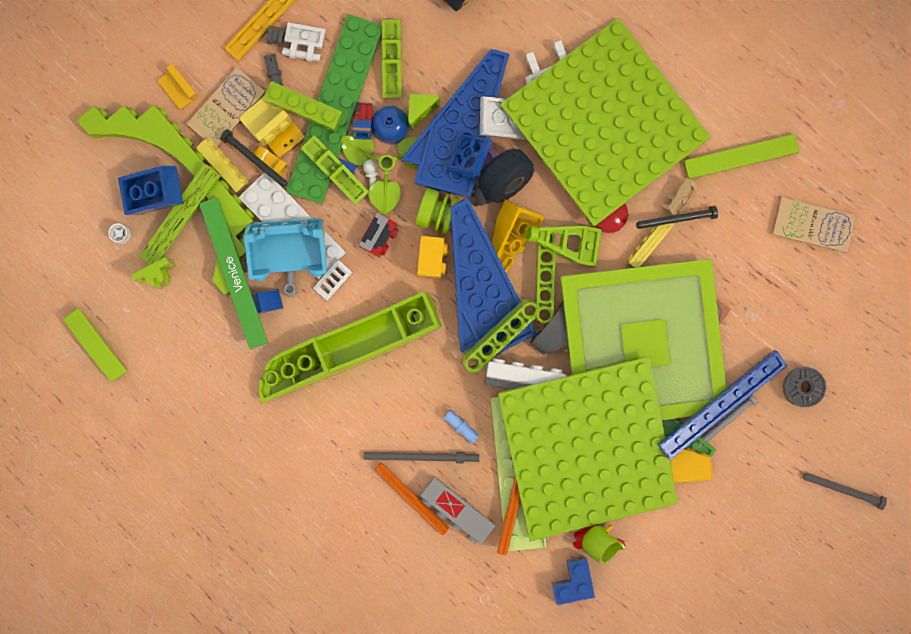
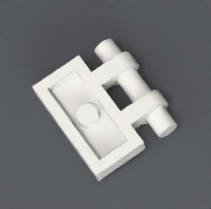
M288 22L284 41L285 43H291V48H283L282 55L289 56L291 59H306L307 62H320L321 54L314 53L315 48H323L326 30ZM298 45L307 46V52L297 50Z

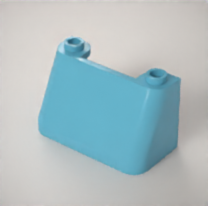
M308 218L256 222L246 226L244 242L249 279L263 281L272 272L308 270V273L314 277L327 274L323 219Z

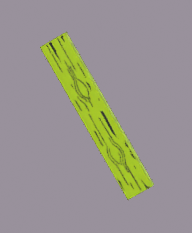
M203 164L182 194L183 204L173 207L139 257L148 264L163 258L199 208V203L204 201L221 175L207 164Z

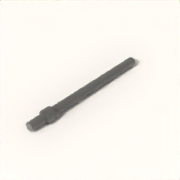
M364 452V460L454 461L457 464H464V462H479V454H464V452H456V454Z

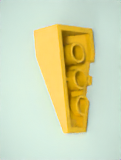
M505 199L497 216L491 244L507 273L514 264V258L517 254L525 250L524 245L527 243L525 232L527 227L534 226L540 228L545 216Z

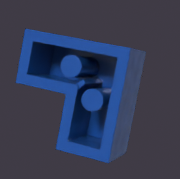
M580 557L566 560L570 579L552 583L556 604L561 605L595 598L587 558Z

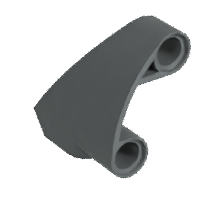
M563 301L558 306V312L546 327L538 331L529 343L541 354L545 355L568 347Z

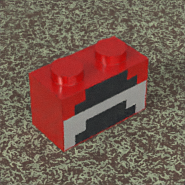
M377 212L358 246L378 258L381 255L384 256L389 249L387 243L390 238L394 239L399 231L397 229L398 224Z

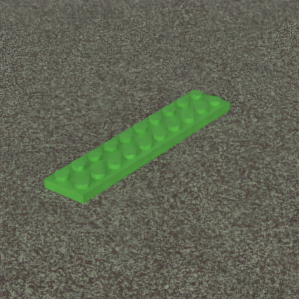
M347 14L317 100L342 111L343 118L336 133L310 122L303 144L314 134L339 159L343 145L341 138L347 136L356 109V103L359 101L382 34V25ZM300 149L286 192L323 205L331 180Z

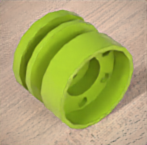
M427 187L415 226L428 229L431 222L435 223L434 232L438 233L440 225L444 226L442 235L447 236L448 231L451 229L450 206L458 203L459 197L454 196L451 204H449V194H446L443 201H440V192Z

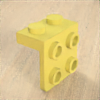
M262 97L240 117V121L264 147L272 142L281 131L287 129L292 120L284 110L266 103L263 99L264 97Z

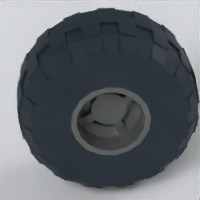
M508 149L492 159L481 171L478 177L479 189L491 202L501 203L505 199L508 200L522 190L532 178L534 164L520 149Z

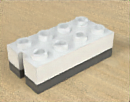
M493 359L492 362H488L487 377L485 378L484 385L513 390L566 377V375L562 374V370L551 368L548 372L543 371L541 366L531 365L530 368H524L523 363L512 362L511 365L504 364L505 360Z

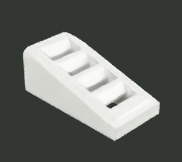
M337 260L313 289L328 301L353 273L342 262ZM337 268L345 273L343 277L336 271ZM332 273L340 279L339 282L331 277ZM329 279L335 285V287L332 288L325 281ZM322 284L330 291L328 294L320 288Z

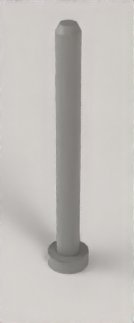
M750 395L701 438L708 442L752 404L755 406L759 402L753 395ZM698 441V443H699V445H700L699 448H700V447L703 446V444Z

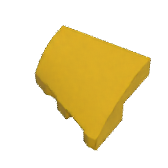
M687 448V450H682L670 460L674 483L712 480L714 472L710 455L696 453L694 450Z

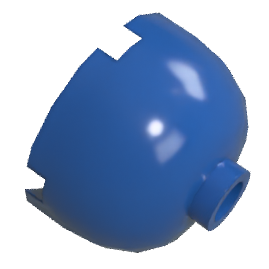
M396 106L382 107L376 111L372 118L373 134L383 143L391 145L399 143L408 133V117L403 110Z

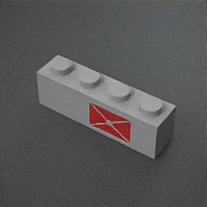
M436 477L432 479L420 495L423 498L421 501L429 508L431 506L435 507L438 510L436 513L444 520L449 518L453 522L451 525L459 532L464 530L468 534L467 538L475 544L477 541L482 544L495 527L492 521Z

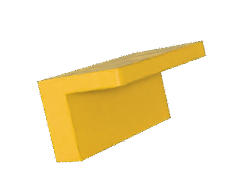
M170 64L166 67L168 72L158 79V83L176 106L182 110L197 99L198 95L176 67Z

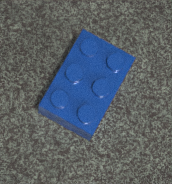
M158 166L118 178L125 216L142 215L183 204L177 166Z

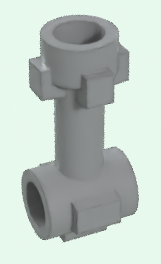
M287 271V284L283 287V292L288 297H293L298 293V287L294 286L295 271Z

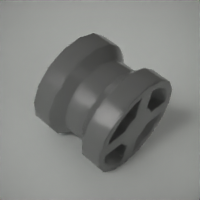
M270 25L267 33V44H277L279 47H283L286 29L282 27L277 29Z

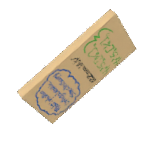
M236 67L190 119L187 125L204 140L209 138L219 147L223 143L220 140L222 133L227 129L232 132L241 122L240 117L257 103L266 92Z
M782 197L780 198L772 235L847 253L856 215Z

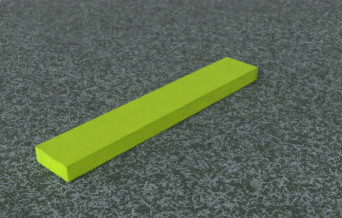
M791 134L684 160L683 162L687 178L693 179L796 154L800 151L796 135Z

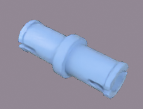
M452 409L444 416L443 419L456 429L455 432L457 434L460 433L471 444L479 437V434L467 425L468 422L466 420L463 421Z

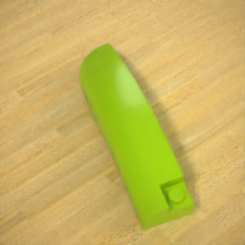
M426 291L420 292L377 313L309 339L279 353L264 367L265 370L259 381L261 403H266L352 369L442 328V323L436 311L438 309L433 299Z

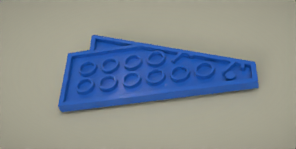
M490 49L403 156L402 162L419 166L414 182L415 185L464 198H471L475 180L472 178L468 179L458 172L450 171L447 169V166L461 134L479 136L481 97L498 98L509 53ZM475 146L474 149L476 152H479L481 148ZM472 149L466 152L465 158L471 155ZM476 158L470 160L466 168L472 166Z
M465 198L450 206L458 336L461 352L473 347L521 302L469 198ZM512 319L510 325L512 327L517 326L519 319ZM532 323L528 324L496 355L536 335L537 333ZM499 332L496 335V339H503L505 332ZM485 345V346L482 348V352H483V353L489 352L490 349H491V346H490V345Z

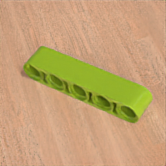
M551 233V244L556 245V235ZM537 244L536 304L539 307V312L547 310L550 316L548 320H542L538 314L536 320L541 324H547L554 315L555 253ZM543 253L550 254L551 261L549 263L541 260ZM548 272L551 276L550 281H542L540 278L541 273ZM542 291L549 292L550 299L548 301L541 300L540 293Z
M530 299L521 301L465 353L462 359L465 368L469 372L474 373L486 365L538 316L539 307ZM533 305L532 312L525 313L526 306ZM518 318V325L512 327L510 325L512 319ZM499 332H505L503 339H496V335ZM485 345H490V351L483 353L482 348ZM471 358L477 359L475 365L468 366V361Z

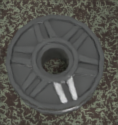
M810 367L795 368L787 374L783 382V393L786 399L799 407H811L820 403L827 389L826 381L822 374ZM802 382H806L809 387L805 393L800 389Z

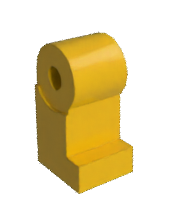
M261 145L254 151L258 158L280 176L289 167L287 163Z

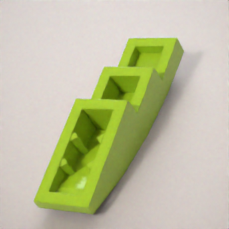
M382 19L383 98H402L401 19Z
M314 134L300 147L355 205L369 193L362 183Z
M79 307L63 318L71 332L111 383L127 372L126 367L116 357L115 352L103 339L101 333Z

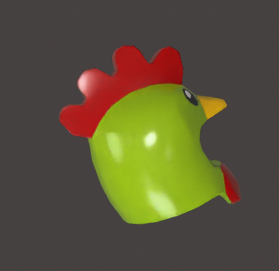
M597 524L581 528V531L574 533V538L576 539L573 543L574 548H583L592 559L601 564L610 561L618 550L626 548L624 540L608 535L613 528L612 525L603 527Z

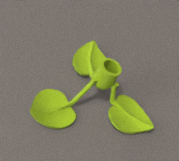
M354 134L343 136L341 138V143L343 142L342 150L350 163L362 166L367 158L379 161L380 169L385 172L384 182H374L368 194L371 203L381 214L389 213L397 205L401 191L396 182H388V172L393 169L395 161L402 160L403 156L419 137H408L398 144L397 151L401 155L400 157L393 158L390 155H384L380 158L370 155L374 150L372 139H354ZM404 162L409 168H419L417 165Z

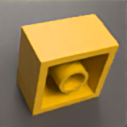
M421 236L418 278L441 280V275L445 276L446 263L443 262V256L447 257L448 243H444V238Z

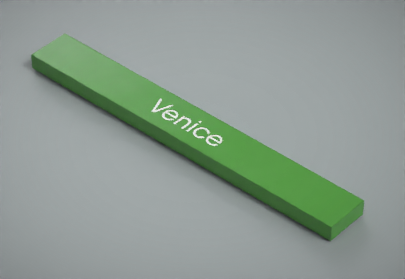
M216 197L199 203L249 349L268 344V339L220 201Z

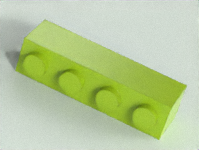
M273 81L270 82L263 98L266 103L334 133L337 132L343 118L342 111Z

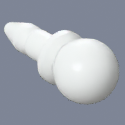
M368 159L363 163V170L366 173L365 177H369L370 187L377 181L375 176L378 175L376 172L378 164L372 159Z

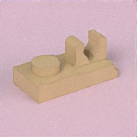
M686 178L678 187L676 196L671 194L667 196L672 201L671 204L666 205L663 203L662 207L670 212L672 216L682 214L698 187L692 180Z

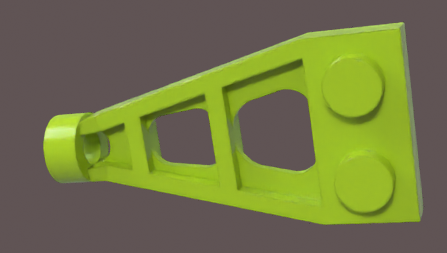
M528 226L525 232V240L535 242L575 264L596 267L602 229L589 226L543 228ZM551 233L561 234L559 246L549 242ZM569 235H578L580 237L577 252H573L566 247Z

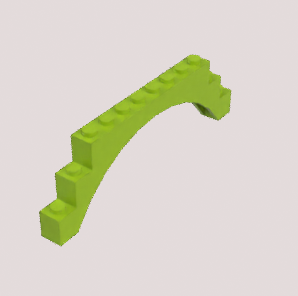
M153 105L139 117L132 107L128 109L126 106H122L109 117L103 108L98 109L93 106L77 119V122L93 138L122 137L143 141L158 147L178 159L194 177L203 164H205L203 162L205 160L204 156L198 150L195 152L191 148L193 143L187 136L182 137L178 133L181 129L174 121L170 123L166 119L169 115L162 107L158 109ZM223 179L221 181L218 180L208 193L207 199L211 200L218 197L239 259L242 260L246 256L245 242L243 238L239 239L238 237L245 232L248 224L255 223L252 220L255 216L248 208L244 210L241 207L242 201L236 194L231 195L228 189L230 187ZM217 257L212 281L224 295L228 296L230 292Z

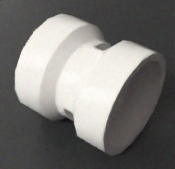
M113 224L108 231L109 238L118 244H126L131 239L130 229L122 224Z

